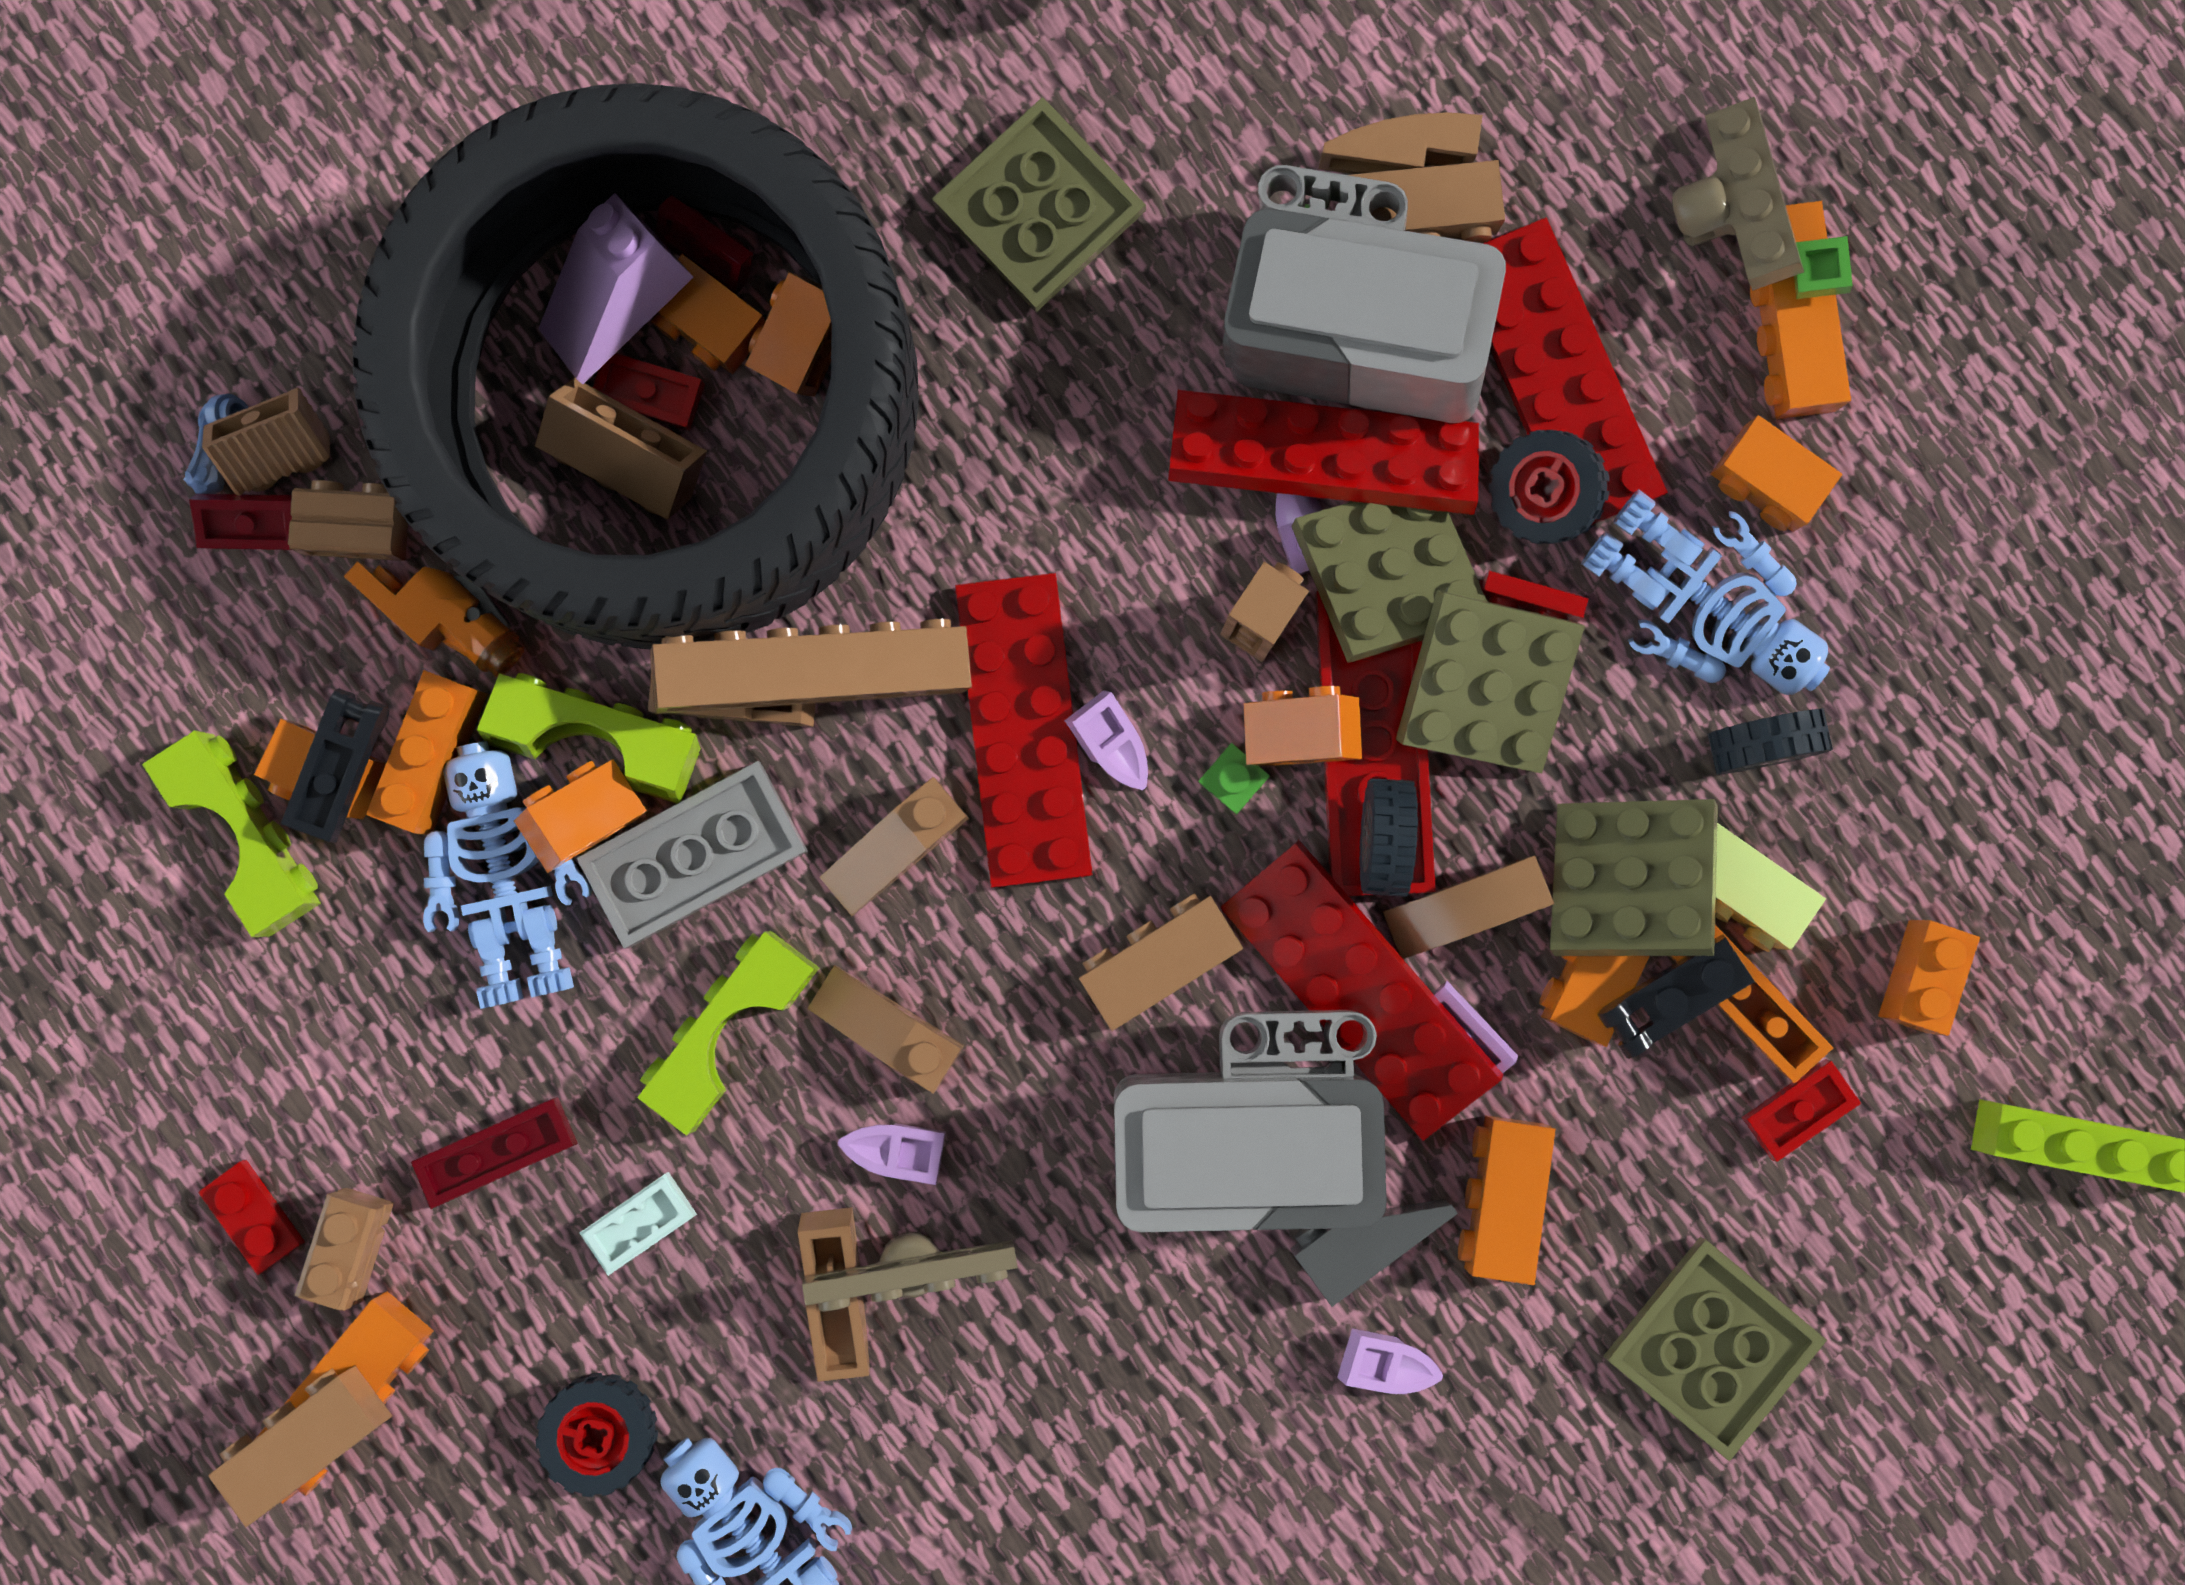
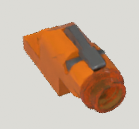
M357 561L344 575L354 587L419 646L433 651L442 642L466 656L482 672L489 671L495 677H498L499 673L505 674L509 671L524 652V647L518 642L519 635L511 630V623L485 590L474 585L461 575L454 577L448 572L425 566L400 591L399 589L403 586V583L380 564L374 570Z

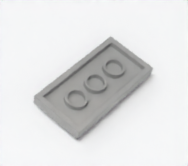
M757 761L576 859L623 948L628 949L807 853L808 850L761 762Z

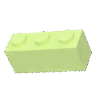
M1717 823L1715 917L1724 922H1728L1730 917L1747 928L1743 936L1767 952H1770L1773 947L1776 949L1792 950L1826 898Z

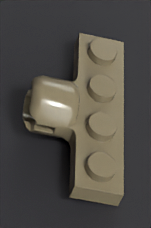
M1755 97L1705 115L1717 161V170L1710 177L1679 187L1672 194L1675 218L1679 229L1684 235V240L1688 245L1696 246L1727 234L1735 235L1752 291L1804 273Z
M904 1232L894 1236L885 1245L880 1262L805 1276L802 1288L805 1306L818 1304L819 1311H831L850 1306V1298L871 1294L872 1302L888 1301L899 1297L917 1298L928 1292H938L954 1288L956 1286L955 1279L976 1276L977 1283L995 1282L1007 1278V1270L1018 1267L1012 1240L940 1252L938 1246L928 1236L919 1232Z

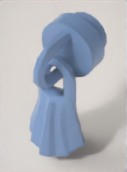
M221 394L211 397L199 412V433L196 450L183 479L188 486L193 488L196 494H217L223 490L225 485L223 476L202 448L203 426L248 408L242 399L233 394Z

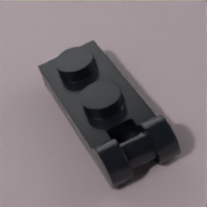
M340 688L332 693L281 821L282 825L328 842L337 843L377 737L387 723L389 717L388 706L375 701H370L368 704L357 701L354 693ZM348 719L359 723L354 737L341 733L344 722Z
M1724 934L1715 939L1714 956L1684 957L1603 1007L1597 1015L1606 1028H1613L1620 1039L1618 1047L1624 1056L1630 1059L1643 1053L1656 1041L1755 981ZM1643 1007L1651 1021L1638 1028L1630 1015Z

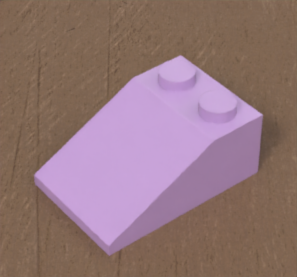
M614 193L604 204L597 206L589 215L588 220L578 228L538 329L575 378L584 384L663 308L693 276L653 230Z

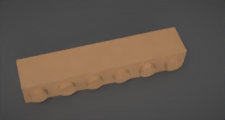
M931 619L921 621V629L901 630L900 622H879L869 625L870 632L850 633L849 625H828L818 628L819 635L798 636V628H776L766 631L767 638L746 639L745 631L718 632L714 634L715 641L694 642L692 635L665 636L666 638L661 639L662 644H653L650 650L655 714L963 693L972 687L966 626L951 627L950 619Z

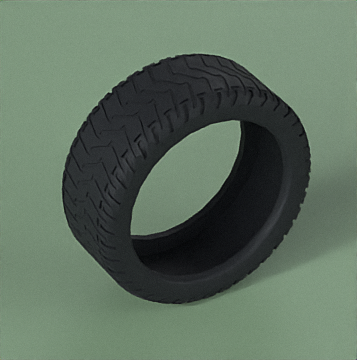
M646 83L595 85L543 97L514 108L497 119L486 123L447 151L417 182L418 184L410 190L404 202L393 215L394 220L392 219L388 223L374 253L375 258H372L361 292L363 299H359L354 330L356 341H353L352 346L353 376L357 381L354 384V394L358 415L364 424L361 426L362 434L370 456L377 463L375 467L376 472L390 497H394L396 500V508L415 532L418 531L423 536L421 540L445 563L449 562L452 564V569L479 588H484L488 594L570 635L580 634L582 638L612 646L617 643L621 644L622 647L651 650L653 644H662L661 639L666 638L665 636L692 635L694 642L715 641L714 634L718 632L745 631L747 634L773 623L774 619H781L807 604L809 598H814L839 578L840 572L845 571L864 551L867 542L872 539L888 514V508L892 505L903 482L904 470L907 468L915 440L914 431L916 429L919 405L917 357L904 303L878 233L858 199L837 176L833 168L812 149L808 148L802 140L776 123L771 122L767 117L741 105L731 103L725 98L692 91L683 87ZM614 193L634 212L658 211L659 205L672 194L681 202L697 209L702 214L739 223L783 248L818 284L822 285L832 323L831 380L817 429L790 475L744 518L703 541L651 555H594L542 541L535 537L510 511L488 472L475 424L476 369L492 319L514 283L551 247L576 234L578 228L588 220L591 212L597 206L604 204Z

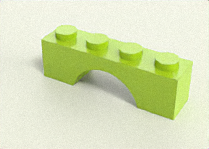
M499 673L477 728L483 740L488 741V745L536 759L547 747L561 739L577 735L598 737L615 746L623 755L625 776L633 790L677 804L682 802L701 749L696 734L691 733V727L669 718H664L662 723L645 719L641 711L625 704L615 703L613 708L594 703L595 698L577 689L567 688L564 693L548 689L544 681L528 674L518 673L516 678Z
M194 730L142 765L169 807L188 810L206 807L222 816L231 826L239 845V865L234 880L224 895L251 937H270L321 904L314 893L318 889V884L312 873L303 864L296 865L287 848L291 846V842L284 829L277 822L268 821L260 808V805L264 803V799L258 788L249 779L244 778L242 780L232 763L237 761V756L230 744L219 735L215 737L214 734Z
M764 931L761 937L753 933L745 941L735 955V958L741 962L729 978L723 974L717 978L703 998L709 1004L699 1018L696 1019L690 1015L672 1037V1040L678 1044L666 1061L659 1056L640 1079L646 1087L637 1098L686 1136L697 1130L726 1092V1088L716 1069L715 1048L718 1037L727 1022L737 1013L749 1007H769L781 1011L789 1009L820 969L772 931Z
M1979 1099L1971 1150L1997 1157L2185 1193V1139Z

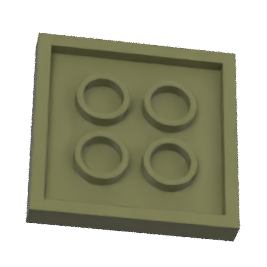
M1043 97L932 198L933 205L1036 313L1146 212V204Z
M1349 502L1297 517L1291 526L1348 663L1422 641L1437 590L1487 601L1449 512Z
M1437 590L1396 740L1403 745L1542 774L1585 625Z
M1715 799L1557 804L1553 880L1554 904L1552 905L1550 950L1553 955L1714 956L1718 806Z
M1700 1236L1603 1357L1730 1462L1825 1344L1827 1339L1715 1246Z

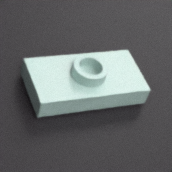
M667 1172L582 1230L580 1235L609 1276L697 1214L670 1173Z

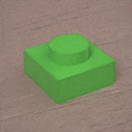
M1847 236L1796 242L1804 273L1794 276L1796 299L1850 293L1853 284Z
M1231 743L1200 778L1198 783L1237 815L1270 775L1259 766L1246 765V755Z

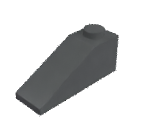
M1445 1199L1385 1209V1213L1380 1221L1369 1227L1301 1229L1294 1236L1298 1243L1290 1249L1322 1295L1333 1307L1458 1213Z

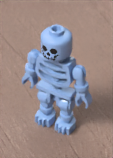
M1638 489L1619 511L1613 523L1629 535H1632L1639 528L1643 531L1641 535L1643 539L1649 543L1655 540L1665 548L1661 555L1668 560L1660 571L1653 567H1650L1647 572L1635 565L1636 559L1630 554L1622 556L1618 553L1623 547V543L1605 531L1588 551L1581 565L1597 576H1600L1606 569L1611 573L1609 578L1616 584L1623 581L1634 590L1632 595L1651 610H1654L1655 607L1658 608L1669 592H1672L1673 595L1658 613L1660 618L1668 624L1691 597V601L1699 604L1693 618L1692 635L1699 648L1706 653L1703 654L1690 648V641L1681 637L1677 641L1662 633L1656 624L1648 620H1638L1640 628L1652 630L1654 633L1653 638L1658 643L1655 644L1650 641L1646 645H1640L1631 638L1628 639L1631 647L1642 654L1662 656L1667 659V665L1675 669L1680 665L1695 672L1694 675L1709 683L1719 682L1725 676L1726 666L1723 661L1739 668L1751 655L1753 656L1751 661L1753 673L1780 693L1793 695L1803 688L1813 691L1823 681L1830 669L1824 663L1828 655V645L1825 640L1797 620L1789 619L1780 624L1777 623L1785 613L1786 608L1775 596H1788L1796 587V578L1783 564L1780 565L1769 554L1771 547L1765 541L1759 543L1749 533L1750 529L1746 521L1736 512L1729 511V517L1736 519L1739 523V530L1737 532L1741 535V539L1737 540L1734 536H1723L1718 526H1712L1713 533L1723 544L1728 547H1734L1743 557L1740 562L1747 570L1753 567L1764 581L1762 583L1754 575L1741 572L1721 580L1711 589V585H1707L1706 582L1702 583V581L1722 557L1720 552L1710 547L1698 564L1692 567V563L1703 551L1702 548L1705 543L1683 528L1680 532L1667 523L1669 518L1662 512H1659L1657 515L1651 512V509L1655 506V501ZM1677 567L1688 575L1680 586L1669 579ZM1739 586L1753 587L1739 594L1733 601H1728L1727 597L1724 598V595L1733 588ZM1758 599L1765 600L1748 613L1743 610L1750 603ZM1712 613L1713 617L1717 616V621L1712 630L1711 640L1708 641L1704 637L1703 630L1708 614ZM1729 627L1730 629H1734V631L1729 639L1727 648L1724 649L1722 647V641L1727 628Z
M488 741L457 747L458 757L449 760L445 764L443 774L451 807L456 811L466 812L467 819L450 822L447 826V833L444 831H434L429 833L424 840V857H428L429 877L424 878V888H430L428 906L425 908L423 915L424 927L428 932H433L437 929L434 917L439 910L447 913L449 917V925L447 926L449 931H455L459 926V911L457 906L454 905L453 896L451 895V887H456V876H450V867L458 877L464 880L479 883L491 882L494 884L492 888L495 889L493 894H496L493 899L461 906L463 916L488 910L491 918L473 921L468 924L470 942L473 948L478 949L480 958L484 962L483 966H479L481 977L487 976L489 984L477 988L480 1009L524 999L520 978L509 980L507 971L512 970L511 962L504 959V945L510 943V933L519 932L522 940L529 939L531 948L535 953L530 955L532 965L537 964L539 974L527 977L531 998L573 988L570 967L559 969L557 961L562 958L560 948L555 949L554 931L557 930V920L553 907L545 905L528 909L527 905L528 901L553 896L551 886L520 893L514 891L516 887L513 886L515 881H512V879L530 870L538 863L539 859L521 832L512 842L507 845L504 844L506 842L503 839L505 835L518 830L514 820L526 809V807L512 809L507 807V803L515 799L517 795L510 758L504 751L489 750ZM509 819L508 822H506L503 825L499 823L501 822V820ZM474 826H481V828H479V831H473L471 829ZM465 840H481L484 842L482 845L485 847L484 851L467 847ZM527 846L525 857L516 866L511 867L509 865L510 861L507 860L509 858L508 855ZM466 859H487L486 862L489 863L487 867L490 868L489 873H481L472 869ZM573 859L554 869L557 880L555 883L556 893L563 904L571 905L572 899L569 898L566 892V887L570 880L577 881L581 885L583 896H591V885L585 874L579 871ZM512 905L515 921L508 922L505 907Z
M687 1437L663 1458L668 1468L661 1476L662 1489L685 1516L691 1518L701 1514L704 1516L697 1522L693 1530V1540L684 1541L677 1551V1561L684 1574L689 1573L695 1585H726L722 1577L739 1576L748 1573L758 1565H760V1570L763 1569V1574L765 1575L753 1585H784L782 1581L786 1578L793 1585H840L836 1580L837 1573L823 1556L815 1557L805 1567H800L815 1554L817 1544L811 1537L783 1560H781V1556H778V1552L775 1551L787 1527L789 1518L787 1506L794 1511L792 1517L799 1523L805 1520L816 1533L820 1544L830 1551H837L838 1540L832 1539L827 1535V1526L838 1525L843 1528L846 1535L851 1534L852 1531L851 1522L846 1516L818 1504L820 1497L813 1491L809 1494L805 1493L794 1483L795 1478L782 1468H773L766 1473L763 1483L757 1478L751 1477L737 1489L734 1484L739 1477L738 1469L712 1438H704L693 1444ZM744 1501L741 1506H737L740 1502ZM758 1503L761 1507V1512L751 1522L747 1515L751 1512L754 1504ZM771 1514L776 1522V1530L768 1540H764L765 1537L761 1535V1530ZM732 1532V1537L724 1540H717L723 1537L724 1535ZM740 1549H746V1553H749L738 1558L727 1557Z

